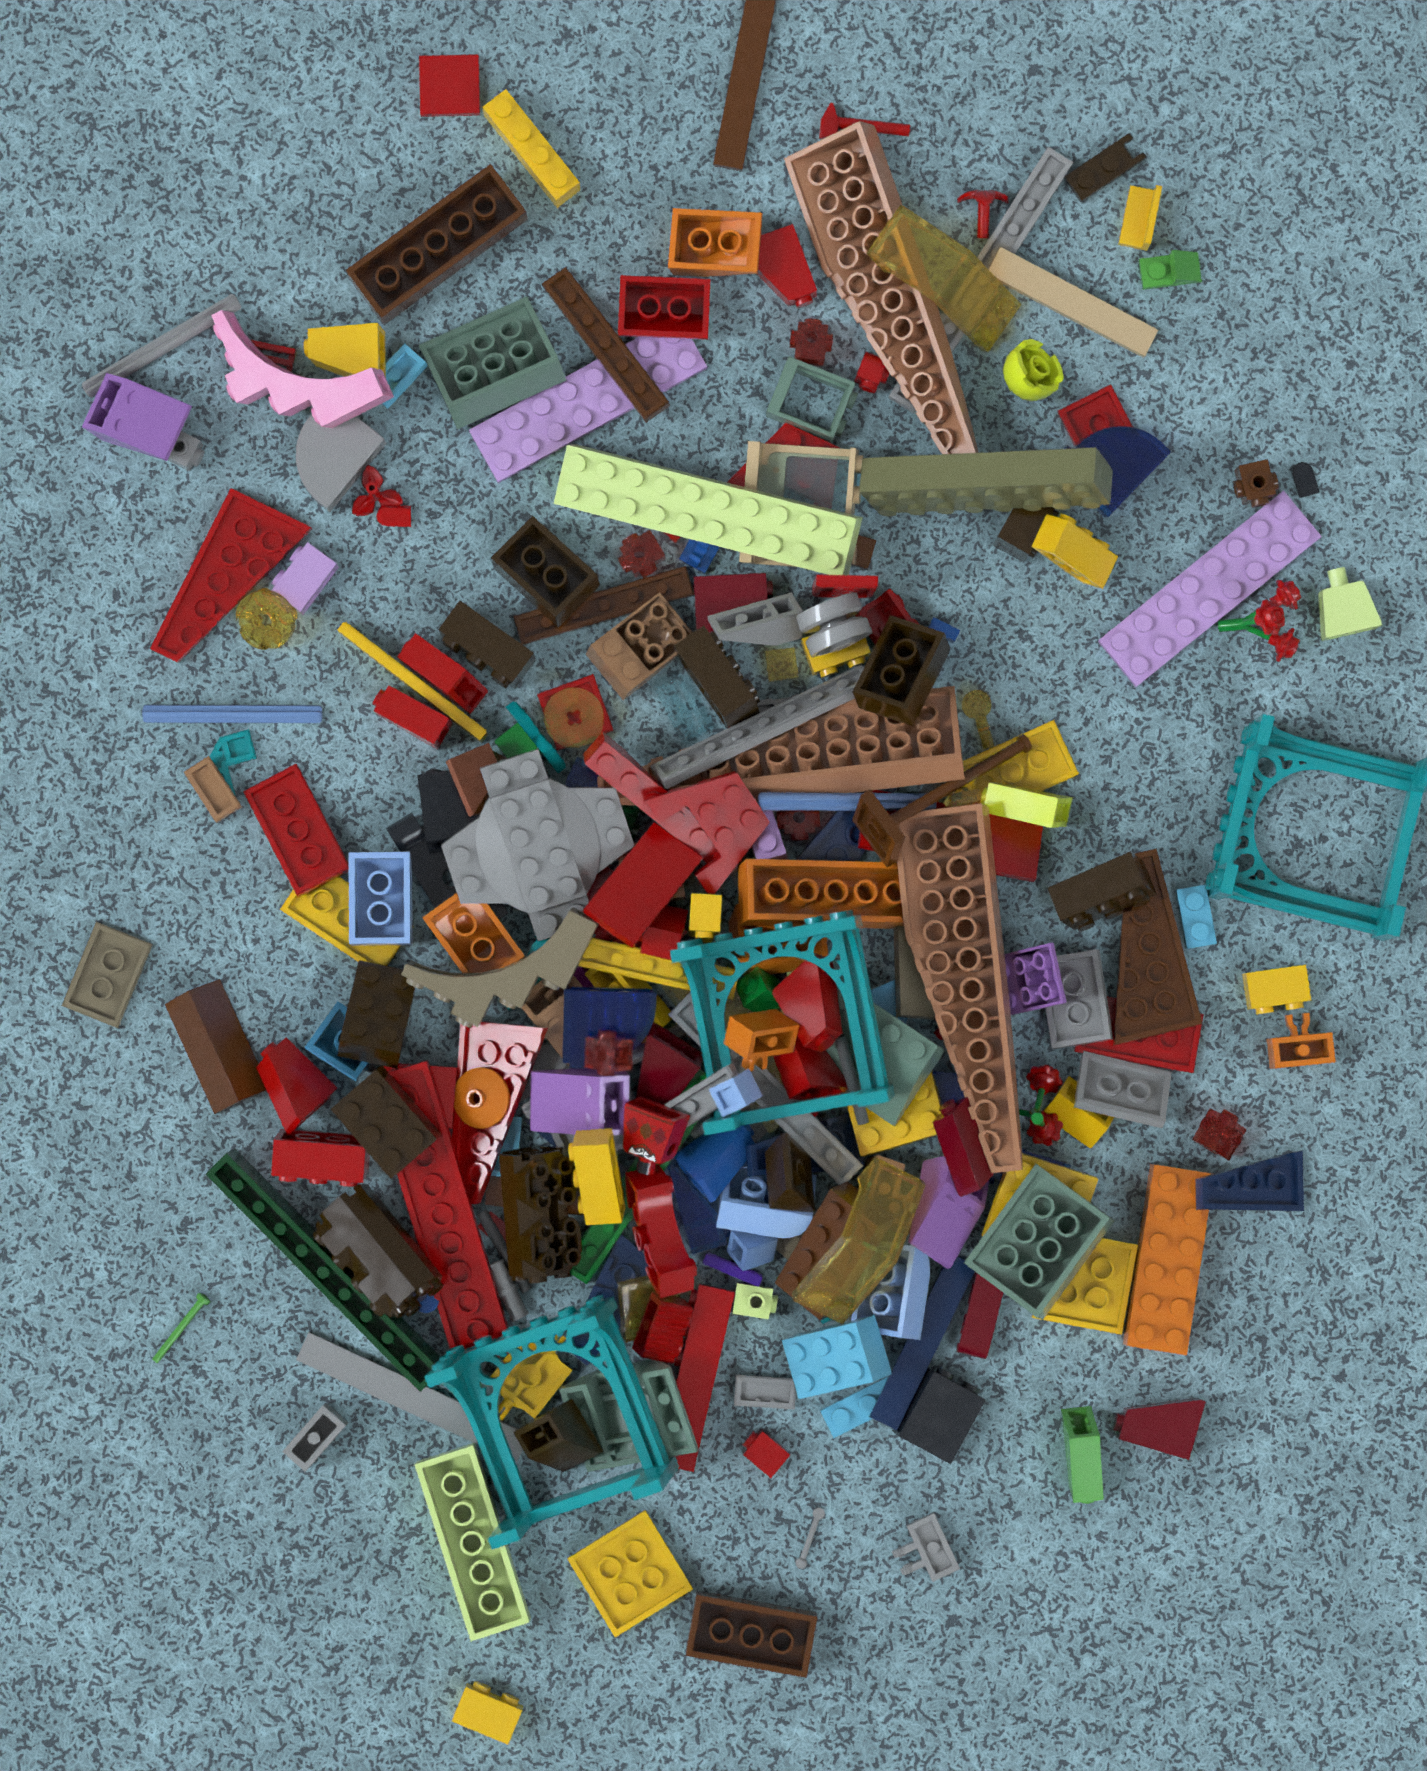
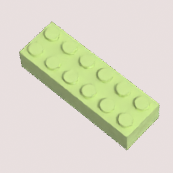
M471 1443L417 1461L414 1465L470 1641L529 1623L531 1616L508 1544L492 1550L488 1541V1537L501 1522L476 1444Z

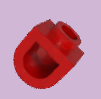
M865 351L854 382L858 383L859 388L863 391L876 393L879 383H886L889 371L878 355Z

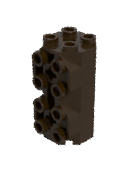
M540 1146V1149L523 1147L503 1151L502 1154H499L508 1267L511 1280L522 1281L529 1279V1283L547 1282V1276L554 1275V1278L571 1277V1269L580 1262L582 1252L580 1226L574 1218L568 1216V1205H572L575 1201L577 1191L573 1183V1171L575 1169L573 1161H570L569 1157L563 1155V1147Z
M358 1184L353 1187L356 1193L351 1196L346 1192L343 1193L321 1213L320 1217L322 1220H317V1230L313 1233V1236L320 1245L330 1250L333 1254V1262L340 1269L345 1270L349 1267L353 1270L354 1277L350 1280L351 1284L358 1292L364 1293L371 1301L369 1303L371 1309L378 1316L382 1317L384 1314H387L389 1317L400 1318L406 1314L407 1317H411L421 1309V1302L428 1295L432 1297L444 1287L441 1282L443 1276L368 1184Z

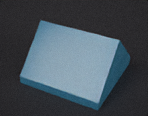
M337 1001L306 1044L305 1049L349 1078L357 1081L366 1072L371 1063L338 1056L339 1040L347 1007Z

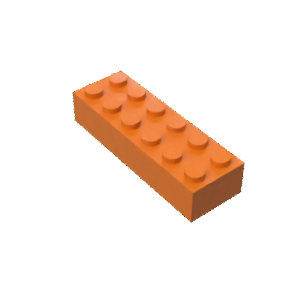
M746 859L738 865L739 926H774V924L792 921L793 927L805 925L804 919L822 915L823 921L830 920L829 914L853 910V915L861 914L863 927L859 928L893 929L897 926H904L897 862L886 867L883 862Z
M1150 1164L1123 1338L1124 1345L1187 1356L1209 1210H1196L1195 1179L1211 1175L1212 1173Z

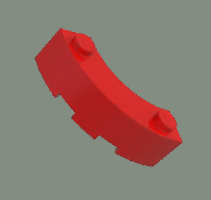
M656 1165L653 1175L641 1174L637 1170L625 1173L628 1208H632L633 1217L637 1226L632 1227L638 1251L644 1250L645 1260L649 1266L645 1270L659 1298H664L694 1290V1277L697 1276V1266L692 1258L690 1259L678 1230L672 1202L674 1184L671 1176L666 1175L660 1165Z

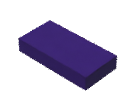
M710 1252L706 1253L702 1264L759 1287L763 1278L762 1274L751 1269L742 1271L736 1263Z

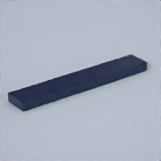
M959 1257L956 1258L951 1268L947 1269L942 1266L926 1299L921 1339L906 1340L891 1370L892 1374L888 1376L869 1415L871 1419L897 1431L975 1272L964 1263L965 1260Z

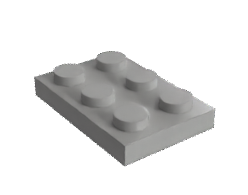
M1094 949L1057 956L1067 1003L1046 1008L1052 1049L1113 1040L1100 950Z
M1083 1051L1080 1060L1074 1108L1163 1128L1166 1121L1172 1072Z

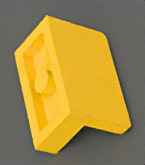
M1130 185L1118 245L1148 250L1152 242L1162 186L1156 185L1155 189L1152 190Z
M1068 1076L1056 1096L1044 1109V1112L1047 1114L1056 1113L1058 1121L1063 1123L1062 1129L1088 1148H1092L1107 1131L1115 1117L1074 1108L1077 1081Z

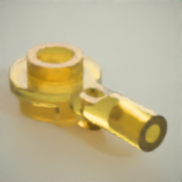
M972 690L964 696L962 710L968 718L975 720L983 750L995 747L986 717L992 707L991 699L984 691Z

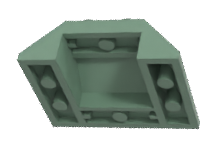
M652 1359L633 1362L632 1364L668 1456L673 1457L697 1452L699 1449L671 1366ZM599 1369L559 1388L563 1402L571 1398L573 1399L603 1450L600 1454L584 1461L587 1472L640 1463L614 1392L608 1380Z

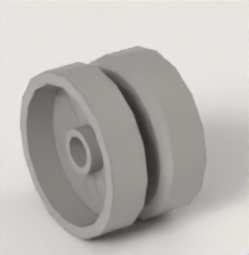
M857 592L848 593L822 602L795 617L802 633L819 631L811 635L806 641L811 658L842 650L872 634L866 617L851 618L862 609Z

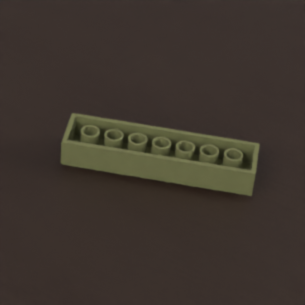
M1097 448L862 458L859 492L880 515L889 517L905 512L911 515H924L925 512L936 511L940 514H952L956 510L981 513L983 509L1009 512L1012 508L1038 511L1041 507L1067 510L1071 506L1095 509L1099 508L1100 505H1110L1113 469Z

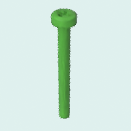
M202 1293L196 1295L197 1302L154 1355L153 1361L159 1363L204 1304L209 1305L211 1301L207 1296Z

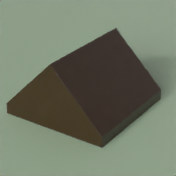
M783 1133L765 1152L769 1208L814 1212L811 1156L788 1133Z

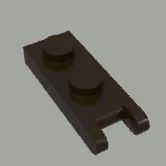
M1128 133L1064 177L1080 202H1083L1147 158L1144 152L1133 158L1125 147V144L1133 139L1131 133Z

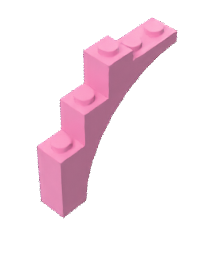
M221 310L211 315L215 323L213 325L214 332L218 339L223 341L227 351L225 352V358L228 364L234 368V371L226 374L225 377L228 382L226 385L228 394L236 403L248 405L270 394L269 403L279 415L292 416L313 406L311 413L314 420L321 427L334 428L394 398L384 372L381 369L369 368L351 376L333 379H313L296 375L275 364L260 352L244 333L233 312Z

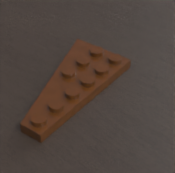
M1157 849L1135 853L1137 857L1144 861L1157 895L1150 897L1151 901L1143 906L1133 907L1132 905L1122 909L1113 1046L1202 1024Z

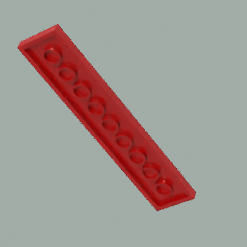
M428 1060L388 1072L442 1135L397 1173L419 1248L443 1276L441 1282L444 1287L434 1295V1298L439 1301L437 1308L449 1347L451 1349L463 1345L464 1349L474 1346V1341L481 1337L491 1335L492 1339L502 1336V1331L509 1327Z

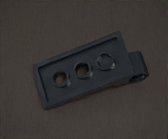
M412 812L386 828L399 851L411 853L412 871L434 908L457 893L455 886H447L443 881L444 873L449 870L443 851L429 853L424 825L420 826ZM487 903L499 920L509 914L503 903Z

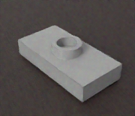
M736 1374L734 1406L795 1410L796 1388L793 1378Z

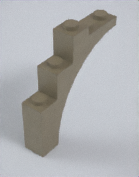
M573 907L558 930L543 946L526 958L506 967L481 973H454L432 969L411 960L405 965L401 975L406 977V982L415 988L423 989V987L434 991L433 996L443 1002L450 1003L451 1000L456 1002L451 1011V1014L457 1016L455 1020L469 1028H472L473 1025L478 1027L482 1023L495 995L500 997L499 1002L515 1009L516 1006L522 1008L525 1005L538 977L543 978L542 983L551 989L558 991L559 988L565 990L599 924L582 911Z

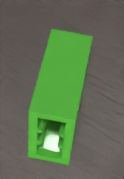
M1084 1406L1061 1409L1069 1488L1073 1503L1089 1504L1094 1501L1104 1500L1100 1434L1092 1407Z

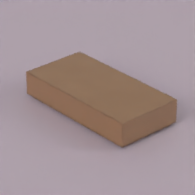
M210 756L184 771L185 776L216 823L242 808V805Z

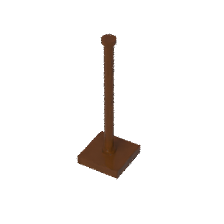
M1024 734L1018 736L1016 742L964 771L965 780L948 781L891 815L888 814L870 789L860 795L852 821L884 865L889 867L897 862L905 840L904 834L897 826L898 824L1019 753L1029 752L1032 750L1031 742Z

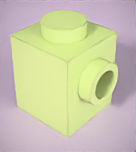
M737 1282L732 1314L769 1319L770 1313H776L778 1295H773V1288L757 1287Z

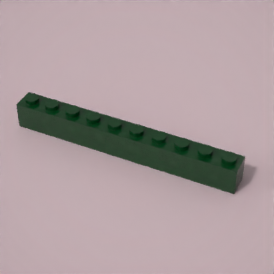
M235 1148L227 1152L206 1173L210 1180L421 1392L428 1385L424 1376L432 1370L431 1365L438 1362L441 1356L402 1317H389L387 1314H384L382 1317L378 1316L369 1305L371 1301L364 1293L358 1292L351 1284L350 1280L354 1277L353 1270L349 1267L342 1270L333 1262V1254L330 1250L320 1245L314 1238L313 1233L316 1230Z

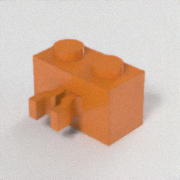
M777 1009L732 1015L729 1017L724 1044L744 1057L741 1065L744 1069L753 1071L754 1065L760 1069H767V1056L793 1052L799 1024Z
M1303 1013V1022L1300 1025V1035H1298L1297 1026L1293 1023V1015H1285V1023L1290 1030V1036L1266 1039L1269 1068L1336 1063L1333 1032L1309 1034L1307 1029L1310 1024V1013Z

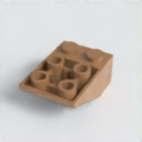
M659 592L591 644L586 652V656L621 699L625 700L678 656L674 645L693 632Z
M574 975L565 990L559 988L558 991L544 985L542 983L543 980H541L533 987L525 1005L521 1008L535 1026L548 1027L545 1035L546 1040L570 1069L591 1067L624 1040V1037Z

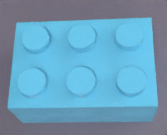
M875 1315L802 1332L782 1340L798 1399L872 1383L892 1374Z

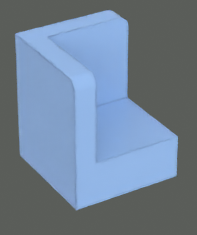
M749 1069L708 1089L722 1117L751 1104L763 1096Z

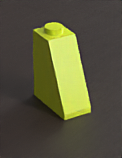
M991 782L982 792L981 803L988 806L989 814L1045 827L1058 828L1067 827L1073 797Z

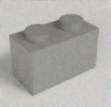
M325 1403L282 1452L306 1472L349 1422L328 1403Z

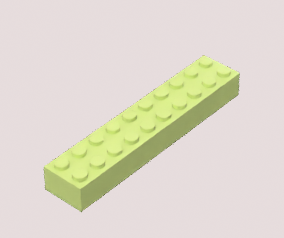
M577 444L567 445L554 504L827 575H849L863 518Z

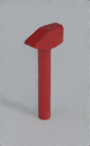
M830 103L821 118L819 139H824L838 132V129H844L861 121L875 125L877 133L909 137L910 124L838 117L834 104Z

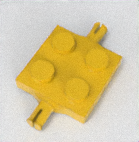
M562 1335L558 1343H563L566 1337ZM533 1342L529 1343V1348L536 1350V1344ZM546 1351L529 1356L510 1371L500 1392L504 1399L498 1406L499 1413L505 1407L499 1416L501 1420H504L513 1406L523 1409L534 1419L537 1417L572 1372V1369L560 1360L556 1351ZM508 1354L504 1358V1363L510 1362L512 1360L511 1354ZM498 1367L490 1376L491 1378L500 1376Z

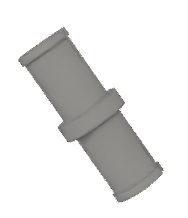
M502 1258L491 1263L490 1267L499 1298L501 1297L511 1322L528 1315L529 1311L526 1309L517 1290L519 1285L511 1280L504 1259Z

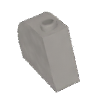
M311 414L300 431L296 445V464L299 476L312 498L330 513L363 473L365 467L373 461L386 445V441L357 416L334 428L321 427Z

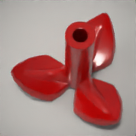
M971 190L963 193L958 197L957 203L968 199H975L978 202L977 238H989L990 204L994 199L1008 204V196L995 190Z
M367 465L362 473L361 482L368 495H360L355 499L352 505V514L366 516L373 513L375 501H379L381 506L402 505L403 499L397 491L388 489L380 492L379 489L383 483V478L376 468Z

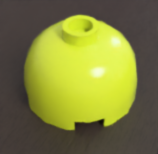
M1033 339L1023 340L1006 356L1003 366V375L1009 390L1019 398L1027 401L1043 400L1049 397L1058 389L1059 383L1064 378L1062 367L1055 354L1050 357L1046 351L1040 348L1044 344Z

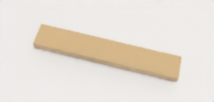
M1002 247L998 248L985 274L1141 357L1146 356L1158 332V329Z

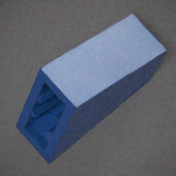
M746 1124L732 1131L710 1135L702 1134L677 1152L674 1158L686 1178L712 1203L747 1161L746 1146L755 1144L751 1138L755 1133L751 1126Z

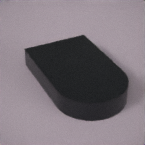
M1306 462L1297 463L1292 469V476L1299 499L1320 493L1311 465Z

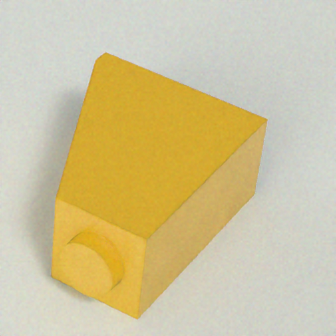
M378 323L308 329V339H304L303 344L304 353L316 367L343 377L351 376L369 368L383 370L386 377L385 331Z

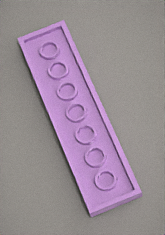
M637 337L625 344L662 393L707 369V365L692 339ZM595 360L566 376V381L522 400L469 429V432L496 481L500 483L635 408L600 362Z
M1283 490L1268 505L1257 511L1105 634L1098 642L1131 683L1137 687L1322 536Z

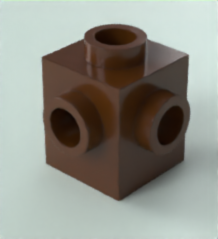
M1268 459L1239 465L1234 470L1236 481H1233L1234 493L1237 499L1241 498L1242 505L1251 504L1252 508L1269 504V499L1276 495L1275 490L1279 489L1278 478L1275 472H1271ZM1253 482L1257 483L1259 488L1254 486Z

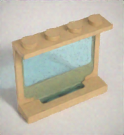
M748 441L745 487L854 515L855 504H860L861 501L860 486H857V473L861 474L862 458L864 456L859 455L857 448L840 449L763 444L757 441ZM857 546L855 547L852 564H856ZM740 552L739 562L796 567Z

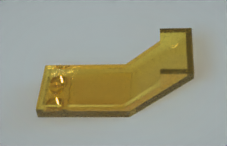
M900 205L866 253L884 272L894 274L934 301L981 351H990L1021 306V303L972 251L905 206Z
M877 1157L872 1160L858 1177L860 1188L843 1234L792 1292L793 1301L841 1324L845 1323L898 1262L926 1186L925 1181Z

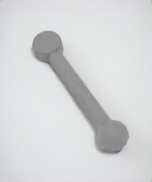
M818 1507L813 1510L814 1519L801 1556L795 1562L799 1569H804L807 1566L806 1557L819 1520L825 1516L822 1508Z

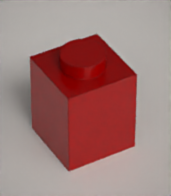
M763 1429L758 1434L753 1431L742 1444L746 1448L742 1452L743 1455L769 1478L774 1476L790 1456V1452Z

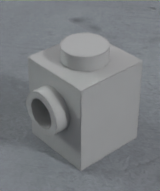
M181 431L168 461L190 472L192 466L198 467L202 461L205 451L201 449L204 445L200 440Z

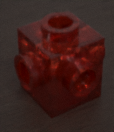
M807 318L804 319V322H798L797 330H791L789 348H795L794 358L810 365L824 366L825 352H831L833 334H827L828 325L822 324V320ZM813 339L816 342L810 343L807 340Z
M651 530L640 536L637 533H633L621 541L623 546L619 547L621 556L617 558L624 572L627 574L631 571L634 578L640 574L642 578L651 575L658 570L656 565L666 560L665 554ZM638 552L645 554L642 558H637L634 555Z
M816 810L777 811L778 829H783L784 836H790L791 841L809 840V835L815 833V827H820V812ZM801 812L805 820L802 823H796L793 820L795 813Z
M611 1030L598 1031V1036L585 1037V1068L597 1070V1075L613 1076L618 1071L632 1070L633 1039L618 1037L617 1032Z
M1210 1108L1202 1119L1192 1140L1208 1151L1230 1161L1236 1148L1242 1142L1247 1129L1237 1123L1239 1117L1225 1109L1219 1113Z

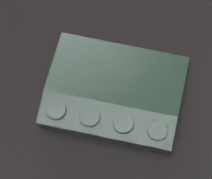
M527 296L419 345L457 429L566 381L559 358Z
M836 984L843 1031L841 1035H846L860 1085L846 1006L841 991ZM873 1002L888 1083H893L895 1096L889 1102L865 1107L891 1125L896 1126L945 1052V1049ZM834 1042L826 1051L844 1075Z
M1035 1164L964 1263L1035 1317L1044 1319L1115 1220L1042 1167Z

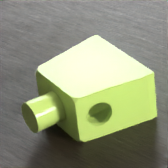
M1345 567L1327 571L1331 588L1323 589L1318 593L1322 641L1379 628L1382 622L1364 581L1349 583Z

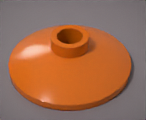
M484 1067L473 1068L465 1072L458 1079L455 1087L454 1107L461 1120L474 1128H489L504 1118L509 1107L510 1094L502 1076L496 1071ZM475 1093H477L480 1097V1101L478 1104H476L474 1101Z

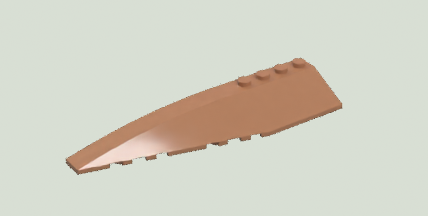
M858 121L784 158L824 273L833 281L836 286L835 290L841 299L845 300L852 311V316L866 332V337L891 376L895 377L899 383L901 392L906 399L910 400L917 411L916 415L930 431L931 438L942 454L979 453L941 316L875 125Z
M955 686L932 688L914 726L860 709L856 700L852 699L668 788V790L679 787L684 788L697 784L699 781L733 771L737 772L756 802L758 801V794L761 792L855 793L870 789L872 791L965 780ZM662 756L651 759L650 763L642 766L656 780L657 778L652 773L651 765L663 760ZM597 777L598 787H613L602 777ZM616 790L621 805H635Z
M980 803L920 811L897 825L905 836L897 860L905 937L908 945L911 947L917 970L920 972L925 986V992L934 1010L935 1019L951 1063L954 1065L958 1076L957 1080L964 1096L969 1099L971 1107L968 1110L972 1120L976 1119L980 1131L978 1137L991 1173L1023 1170L1012 1022L988 806Z

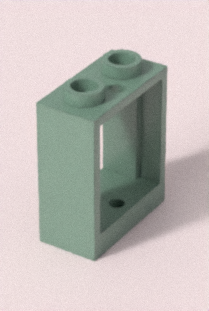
M788 356L767 408L766 417L783 424L788 423L818 438L833 443L835 435L841 437L847 420L842 419L846 408L852 410L858 393L853 391L855 382ZM796 373L844 392L829 430L781 411Z

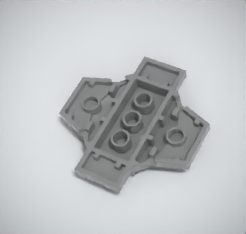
M535 749L480 767L489 798L485 802L479 818L442 843L441 847L461 904L508 903L514 908L529 914L537 941L550 938L558 930L573 907L583 912L585 906L589 903L586 893L591 888L596 874L634 846V842L614 787L568 788L558 781L547 777L539 750Z

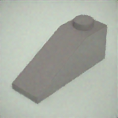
M792 593L708 616V622L719 640L776 646L803 638V633L795 618L803 610Z

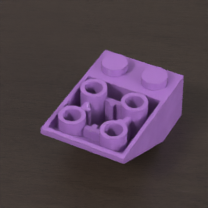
M106 373L82 428L104 442L167 461L192 406L129 379Z
M1054 942L1005 954L1011 1015L1067 1003Z
M620 1066L531 1071L530 1131L575 1135V1132L578 1130L612 1128L613 1136L623 1135L624 1106L629 1101L630 1075Z
M944 1156L923 1161L909 1243L945 1268H951L985 1209L989 1181L981 1190L960 1197L956 1191Z

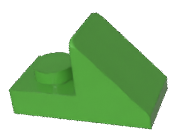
M1172 250L1169 255L1139 259L1142 290L1202 282L1198 252Z

